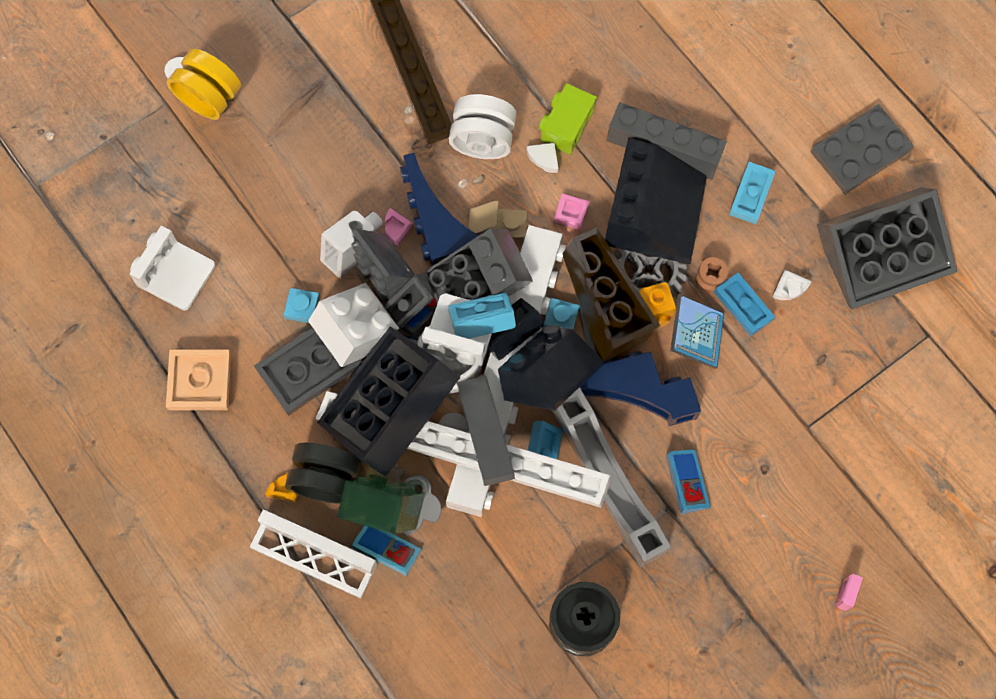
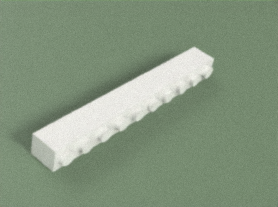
M531 225L528 226L520 255L533 282L509 296L511 305L522 298L538 310L540 316L541 314H547L551 298L546 297L548 288L554 289L558 276V271H554L556 261L562 262V253L566 249V245L561 244L563 234ZM542 328L500 361L490 353L484 376H487L507 445H509L511 435L506 434L509 423L515 424L519 407L514 406V402L504 401L498 368L526 345L528 341L534 338ZM457 464L446 499L447 508L482 517L484 509L490 510L494 492L490 491L491 485L484 486L480 471Z

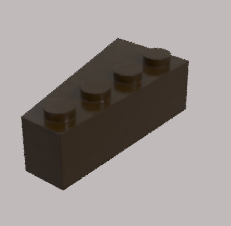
M596 227L574 237L562 253L595 348L604 362L646 341L661 325L598 228Z

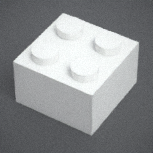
M366 283L320 300L308 320L341 367L367 357L390 326L397 331L399 330V327Z

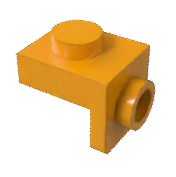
M664 282L640 289V295L661 325L660 327L668 325L676 311L668 283Z

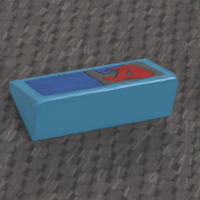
M681 450L668 452L666 461L680 514L711 508L696 451Z

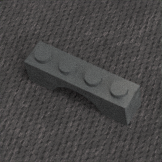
M619 102L609 125L607 136L608 142L626 148L628 138L657 144L707 175V178L713 180L727 143L725 140Z

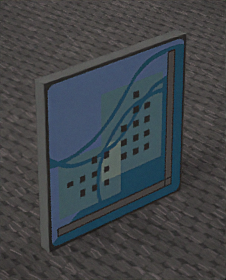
M678 295L670 351L716 369L718 367L724 313L684 295Z

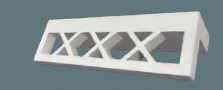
M263 509L258 519L261 525L250 545L251 549L362 599L377 568L376 560ZM267 529L279 534L282 545L268 549L261 546L260 543ZM284 537L293 541L285 543ZM302 544L306 546L309 558L296 562L290 558L287 548ZM311 549L319 552L320 554L313 556ZM284 550L286 557L277 552ZM328 556L334 559L337 570L323 574L318 571L315 560ZM311 562L314 569L305 566V564ZM339 562L346 564L348 566L340 568ZM357 569L365 573V576L359 588L356 589L346 584L343 573ZM339 575L342 582L332 577Z

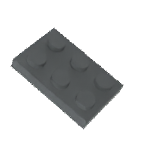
M878 104L812 147L811 153L846 195L911 152L914 146Z
M312 327L254 365V367L289 416L355 372L362 362L357 360L341 367Z

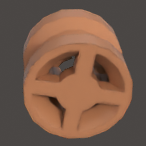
M709 257L702 261L696 274L698 286L704 291L714 292L726 280L728 275L726 263L717 257Z

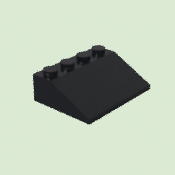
M628 138L605 236V241L609 247L691 264L707 175L657 144Z
M390 326L317 423L362 462L386 477L409 445L415 440L430 417L433 416L448 393L453 389L460 376Z

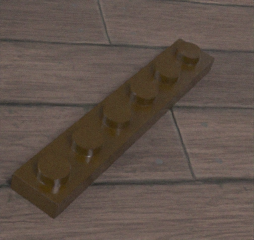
M370 0L371 7L428 145L449 138L451 121L400 0Z

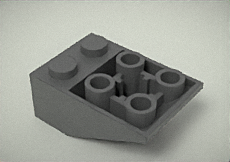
M355 228L352 230L354 242L351 243V246L355 251L353 256L358 263L356 268L364 280L368 278L374 285L372 290L381 303L383 301L387 302L415 274L386 234Z
M498 228L488 229L423 272L429 281L437 303L442 294L475 300L507 292L509 297L533 282L509 230Z

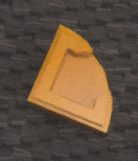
M286 473L269 485L265 496L296 503L298 494L292 493L285 488L288 475Z

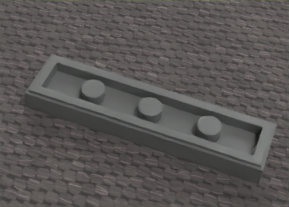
M487 376L457 382L459 396L484 486L515 479Z

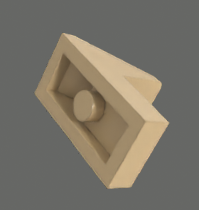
M492 201L470 209L468 229L475 234L481 235L490 228L508 229L514 241L524 242L527 211L498 209L499 201Z

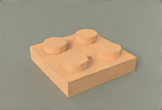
M169 350L167 410H228L230 350Z

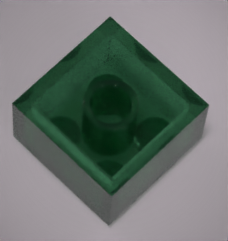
M369 474V477L358 475L357 479L345 481L337 518L392 534L415 530L425 493L415 491L416 486L409 483L398 482L397 485L387 483L388 478L381 475Z

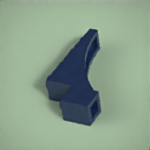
M415 153L403 155L404 166L400 167L403 183H409L411 189L410 192H407L410 209L416 208L418 217L413 219L417 235L423 234L425 243L420 244L424 261L430 260L432 267L479 235L460 223L440 203L428 186L420 170Z
M635 351L627 354L625 359L617 361L610 358L604 361L603 365L580 386L584 396L607 398L640 407L663 418L668 422L669 426L696 420L701 413L691 378L682 380L681 377H673L664 381V385H661L651 352L643 354L642 351Z

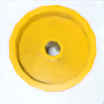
M196 48L190 49L181 62L183 68L175 69L166 82L167 86L174 96L191 110L211 120H218L227 107L226 100L234 98L242 87L241 82L236 74L216 57Z

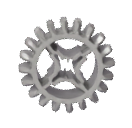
M622 249L614 250L613 253L623 268L628 261L632 264V269L635 273L631 281L638 292L641 287L664 283V276L660 270L663 264H666L670 271L671 279L668 282V286L673 300L675 301L676 299L675 294L682 293L683 287L681 284H685L687 276L683 274L687 271L686 264L658 257H646L643 254ZM643 269H645L646 271L647 269L651 271L653 270L652 275H650L649 273L648 275L644 273L642 274Z

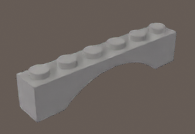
M579 387L555 411H551L582 466L610 475L611 482L603 503L638 565L642 568L666 555L671 549V545L656 519L642 503L624 475L604 437L594 411Z

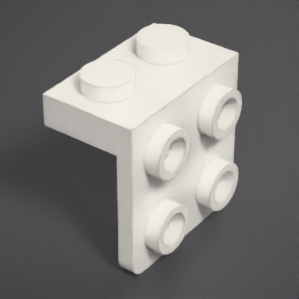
M161 225L158 231L152 233L146 244L147 248L141 257L139 256L133 261L130 268V276L139 288L186 311L191 307L215 269V263L206 256L177 242L172 231Z
M442 294L430 328L425 327L422 336L423 349L436 356L445 355L456 358L464 364L482 366L492 333L470 339L455 335L448 306L470 300L450 294Z

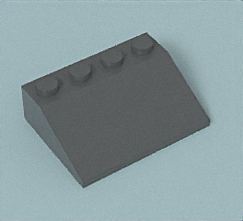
M921 187L817 223L824 253L850 309L864 306L958 272L937 189Z

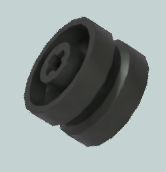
M308 442L296 444L292 461L299 468L288 471L285 488L292 493L317 501L333 504L351 503L355 487L347 479L358 476L361 460L350 452L332 446Z
M578 582L567 586L557 595L549 615V629L553 640L562 650L574 656L589 657L600 653L612 642L620 626V609L616 599L606 588L594 582ZM585 615L589 618L587 626L584 625L582 620H578L579 616Z

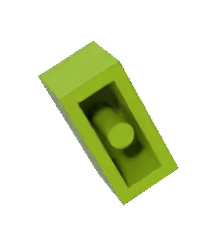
M566 83L562 92L557 91L551 103L553 109L550 115L545 114L540 122L539 130L542 131L541 142L545 144L554 143L556 149L571 155L595 111L597 97Z

